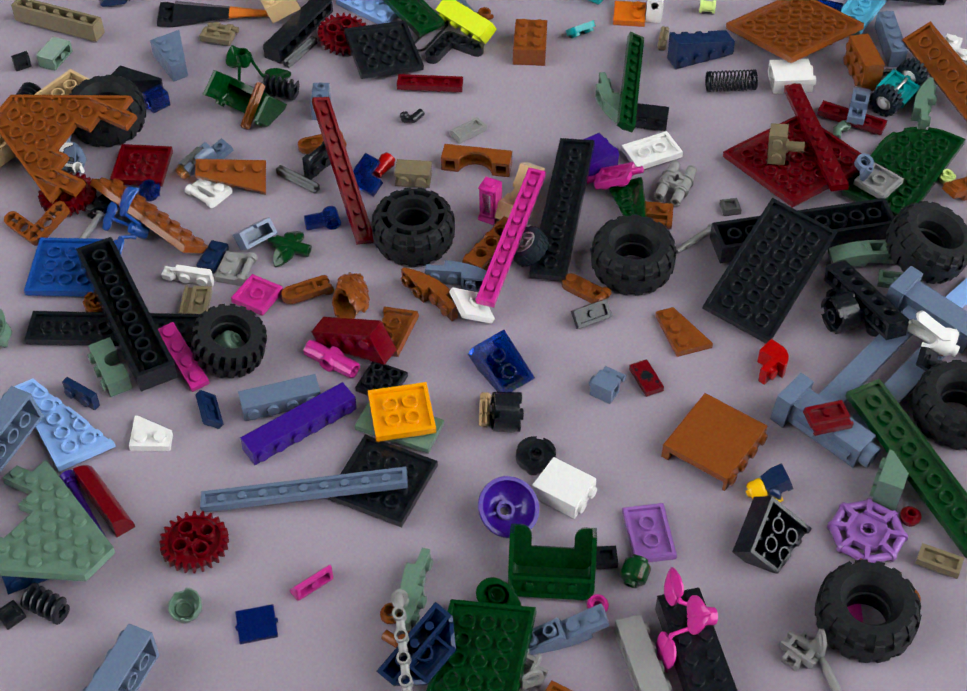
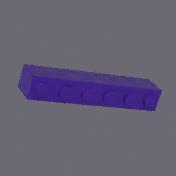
M342 382L240 437L242 450L254 465L264 462L276 453L282 452L287 447L302 441L305 437L318 432L329 424H333L343 416L351 414L357 409L356 397Z

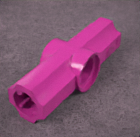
M309 340L303 350L304 355L319 362L321 367L328 372L335 370L348 378H354L360 369L358 362L344 356L343 352L335 346L328 348L314 340Z

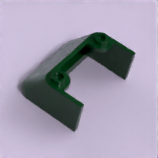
M213 70L203 95L215 99V103L224 107L226 104L245 113L254 87ZM263 92L254 116L256 124L264 128L266 125L270 126L285 110L287 104Z

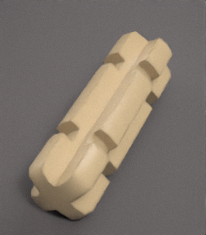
M482 392L480 394L479 425L481 427H488L490 425L491 394L489 392Z

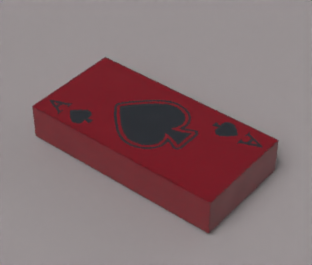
M647 359L629 365V370L646 397L664 391L662 382Z

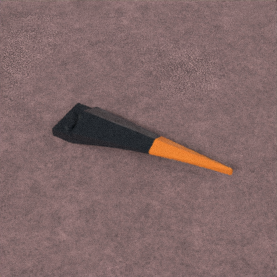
M175 1V3L160 2L157 26L178 27L212 20L265 17L269 15L266 10L185 1Z

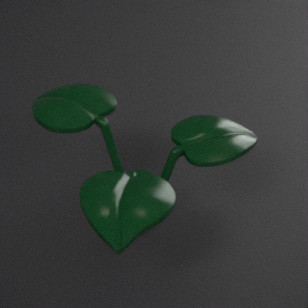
M231 45L227 52L226 64L231 68L238 67V80L240 81L241 67L247 68L250 63H252L262 78L268 73L270 74V79L272 75H276V80L281 76L283 82L285 77L289 78L291 76L290 71L280 68L267 69L265 74H263L255 64L251 52L246 48H238Z

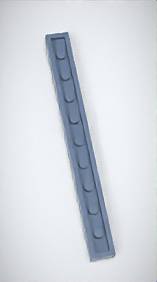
M398 467L201 491L200 509L204 512L403 489L408 488L407 468Z

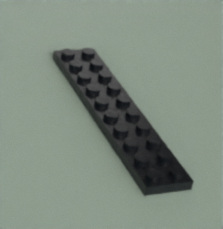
M560 138L540 224V230L548 238L549 245L544 256L533 265L531 264L530 278L566 280L595 140Z
M33 311L25 336L26 344L90 345L110 337L114 346H119L103 312ZM150 313L157 329L174 322L188 347H191L194 323L200 317V314Z

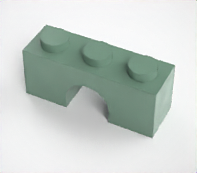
M110 337L88 345L90 353L87 356L91 365L95 364L93 368L97 378H102L100 384L103 391L107 390L110 397L133 389L124 364L112 366L120 363Z

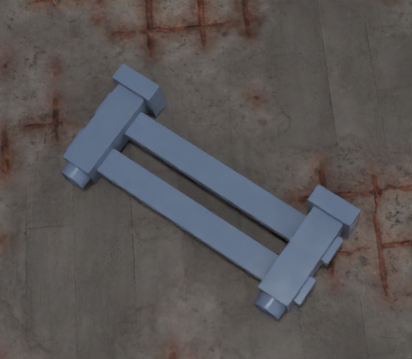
M910 266L890 285L886 298L909 321L912 319L917 320L916 313L922 310L945 328L957 329L959 337L956 345L960 346L958 352L962 354L967 348V311L922 283L923 273ZM907 331L906 336L885 340L879 334L819 394L811 390L814 381L800 373L777 396L770 419L782 428L790 422L852 468L858 462L868 468L879 455L881 448L873 443L876 435L871 432L857 412L850 417V420L854 423L852 428L814 436V431L810 428L803 413L804 408L843 400L845 404L848 401L845 397L846 393L864 385L913 334ZM921 346L884 383L899 404L916 388L918 380H920L925 372L916 366ZM938 356L937 360H942L945 356Z

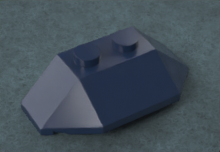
M436 602L408 633L409 641L407 647L411 657L409 668L414 682L413 686L427 685L456 651L453 616ZM398 646L376 671L393 686H400L398 678L401 675V670L396 659V655L399 652ZM403 656L400 661H406L408 657ZM406 678L402 681V683L407 684L409 683L410 679Z

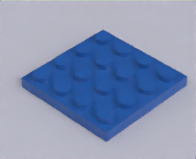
M40 237L25 285V295L85 297L90 292L94 293L81 267L76 248L102 239Z

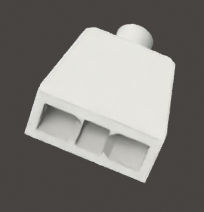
M647 0L645 22L661 24L664 0Z

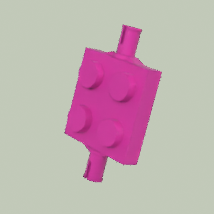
M634 162L604 167L600 169L599 173L588 176L587 184L594 182L596 190H606L613 186L622 187L629 184L631 177L635 174L644 173L643 166L635 167Z

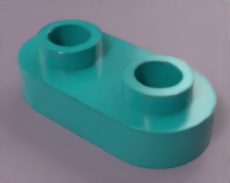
M594 20L565 31L567 37L571 36V38L580 36L582 31L585 34L594 31L593 27H596Z

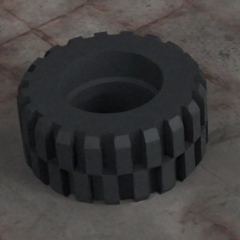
M236 304L212 306L208 308V312L206 310L203 311L194 323L191 340L193 358L195 361H198V365L202 369L206 368V372L211 375L214 373L217 374V377L221 378L223 376H228V378H234V376L242 377L245 376L246 372L248 374L253 372L261 364L267 342V330L259 316L255 317L256 313L252 310H246L244 306L237 307L235 306ZM230 330L238 333L245 342V345L238 348H225L217 344L212 338L224 331Z

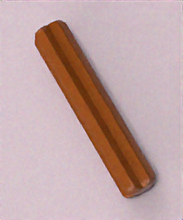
M257 82L255 84L240 125L243 129L249 130L265 89L263 83Z

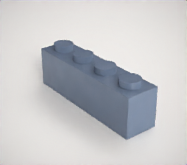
M880 11L877 13L874 27L887 66L898 67L906 60L908 50L902 41L903 36L894 11Z
M316 374L238 391L244 420L249 421L288 412L318 396L321 392Z

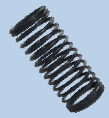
M757 70L707 71L705 76L706 91L711 92L712 90L714 92L716 90L718 92L719 89L721 92L722 88L724 92L726 90L729 91V89L733 91V88L734 91L737 89L738 91L740 89L743 91L744 87L746 91L748 89L751 90V88L754 91L758 87Z

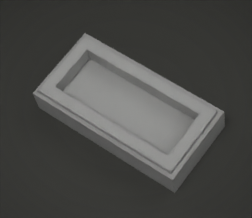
M476 117L451 129L450 135L460 144L487 131V126Z

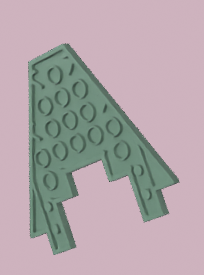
M43 461L32 472L16 465L3 477L4 484L29 494L18 505L21 511L30 515L4 538L0 537V576L86 582L115 554L112 544L48 461Z

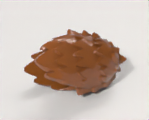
M349 272L338 278L337 287L332 299L334 314L337 318L354 319L359 311L365 313L369 308V290L361 273L352 274Z

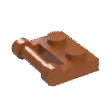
M645 201L647 217L653 218L655 222L662 223L667 229H672L674 204Z

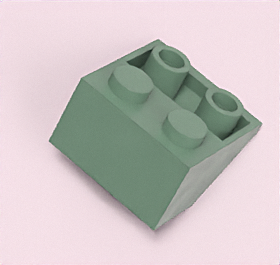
M889 450L887 458L882 457L879 465L880 469L876 473L869 496L873 497L872 501L893 511L897 509L909 473L895 452Z

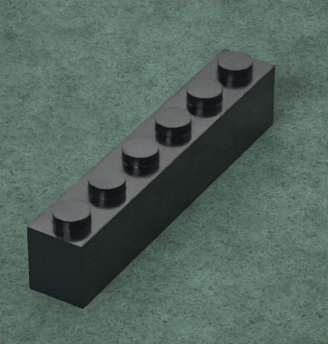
M309 0L263 44L264 57L281 64L321 24V21H324L325 17H328L333 12L332 0Z

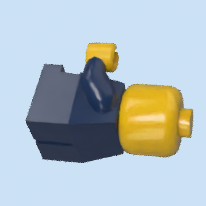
M780 463L761 475V479L757 478L748 482L746 485L748 490H745L748 498L752 497L753 499L754 497L768 496L769 494V496H773L779 502H783L781 493L793 490L794 488L783 464Z

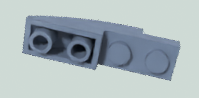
M854 86L846 122L859 125L864 124L871 89Z
M445 260L444 265L426 264L425 274L432 276L441 283L459 284L461 289L469 291L480 290L487 272L474 265Z
M600 603L562 621L559 618H555L533 628L529 654L536 655L538 653L556 651L592 639V633L610 626L604 606Z

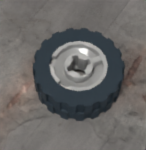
M537 226L525 227L513 258L519 266L527 267L531 264L533 265L544 256L548 249V238Z

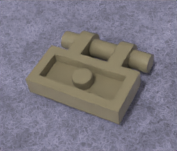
M216 21L214 23L208 22V27H204L199 38L200 41L230 46L235 38V33H239V27H235L233 24L223 25Z

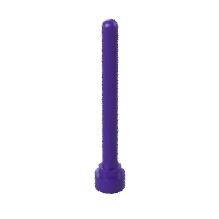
M64 471L59 477L102 531L77 486L78 482L74 471Z

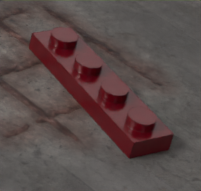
M398 74L397 90L462 92L464 78L463 76Z
M823 100L817 115L837 122L847 121L849 108ZM866 114L863 125L850 124L852 127L882 135L888 120Z

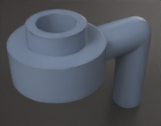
M865 153L860 154L855 159L854 164L860 171V180L865 181L874 170L872 167L874 160Z

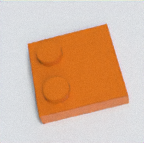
M615 1L613 25L644 27L646 3L639 1Z

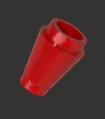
M387 152L381 154L372 171L373 175L381 178L395 165V158Z

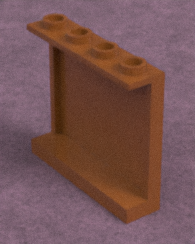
M704 393L665 441L661 457L669 460L674 455L722 481V490L725 491L729 485L732 486L738 477L737 474L745 470L749 458L753 459L759 445L763 446L768 438L766 434L768 426Z

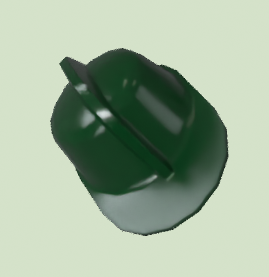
M486 578L477 586L476 598L478 602L522 606L518 596L513 592L508 583L499 578Z

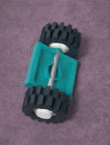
M907 58L896 70L893 69L877 85L875 91L869 97V100H871L869 103L873 105L871 108L876 109L875 113L880 112V116L885 115V117L892 116L917 94L921 85L928 78L927 68H923L924 63L920 64V60L915 61V58L911 60Z

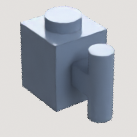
M605 366L603 371L599 370L596 376L593 375L589 381L590 395L611 404L620 391V382H624L627 375Z

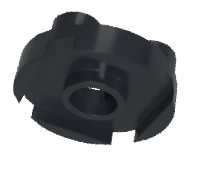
M537 436L527 437L517 446L516 462L529 475L542 473L552 458H556V448L546 438L542 440L537 439ZM532 453H540L541 455H539V457H533Z

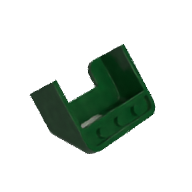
M511 523L508 585L518 597L588 600L595 591L597 528L584 527L579 529L575 534L574 547L532 545V531L527 525Z

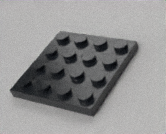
M406 20L344 29L346 41L361 79L424 70V64Z
M365 434L340 474L406 467L408 488L329 497L328 500L402 528L438 467V461L385 441L376 442V438Z

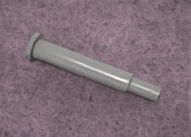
M96 211V216L79 238H88L99 222L104 219L105 214L101 211Z
M709 224L706 229L676 248V253L679 254L710 235L712 224Z
M821 657L819 662L831 690L842 691L825 657Z

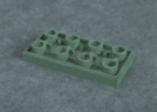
M368 402L355 424V430L375 436L370 404ZM434 417L436 433L388 441L429 454L444 426V420Z

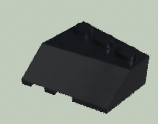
M773 496L754 497L732 552L745 563L778 574L791 557L792 550L802 543V537L808 534L812 528Z

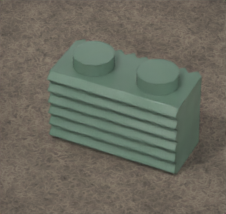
M52 36L36 55L39 66L56 71L73 52L71 42Z

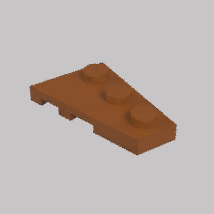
M674 307L656 311L655 317L677 357L713 347V343Z

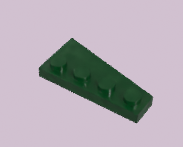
M642 177L631 179L629 184L625 186L609 188L622 215L647 216Z

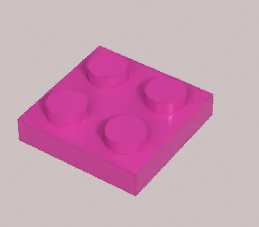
M252 274L231 297V301L238 306H244L246 309L263 316L280 297L283 287Z

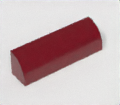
M81 465L73 468L78 484L116 537L135 528L134 522L92 466Z

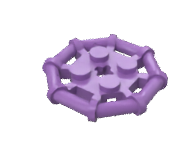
M871 498L839 504L838 511L827 524V529L831 531L837 546L836 550L856 560L862 558L872 563L876 561L893 562L897 559V554L904 542L908 540V534L905 533L901 525L898 512L872 501ZM865 509L863 513H859V514H858V512H855V511H854V510ZM845 515L849 517L847 523L842 522V519ZM888 522L892 523L894 530H891L890 527L888 528ZM870 528L871 533H866L863 529ZM840 531L846 532V539L844 541ZM889 538L895 539L892 547L887 544ZM854 545L864 550V553H861L851 548L850 546ZM879 549L883 551V553L870 555V552L875 553Z

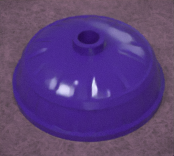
M502 476L493 479L483 488L478 500V511L483 524L489 531L499 537L510 539L511 523L525 524L530 529L535 526L539 517V501L534 490L525 481L512 476ZM501 508L506 510V515L501 514Z

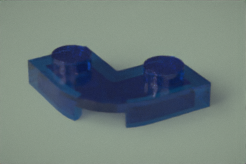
M365 153L355 166L353 172L358 188L374 197L383 184L381 179L372 175L380 161Z

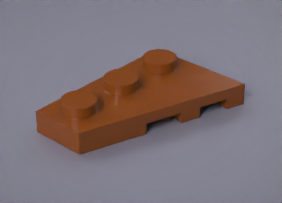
M384 306L382 323L397 349L392 356L399 357L419 318L418 311Z

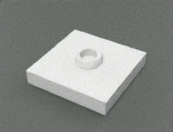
M454 287L449 291L462 318L493 323L495 318L489 306L476 304L478 292Z

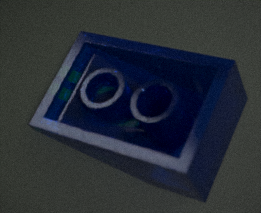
M505 330L472 347L468 353L477 370L498 392H513L535 379Z

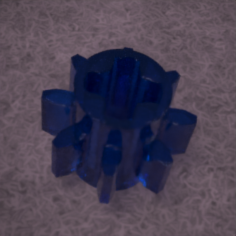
M148 179L139 184V195L144 196L147 201H154L160 196V184H155V180Z

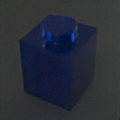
M160 84L142 92L146 109L149 108L153 113L171 105L168 92Z

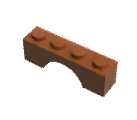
M444 144L441 155V170L459 172L465 166L477 164L488 168L492 176L510 177L513 151Z

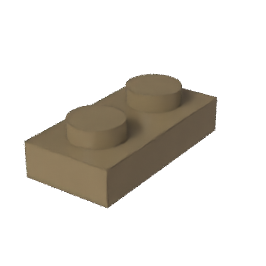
M922 543L915 564L958 579L964 557Z

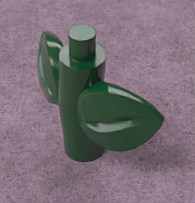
M286 232L284 237L276 235V237L268 238V242L276 247L273 255L275 267L290 261L294 254L309 257L312 245L301 243L304 239L303 232Z

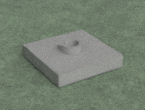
M874 162L872 166L874 170L865 181H861L859 175L854 180L853 185L878 199H886L903 183L904 178Z

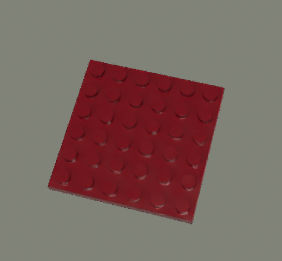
M796 116L780 124H789V141L805 142L804 153L788 151L786 153L785 165L767 164L770 129L723 151V157L792 208L829 189ZM822 127L846 179L860 173L855 167L854 162L862 153Z

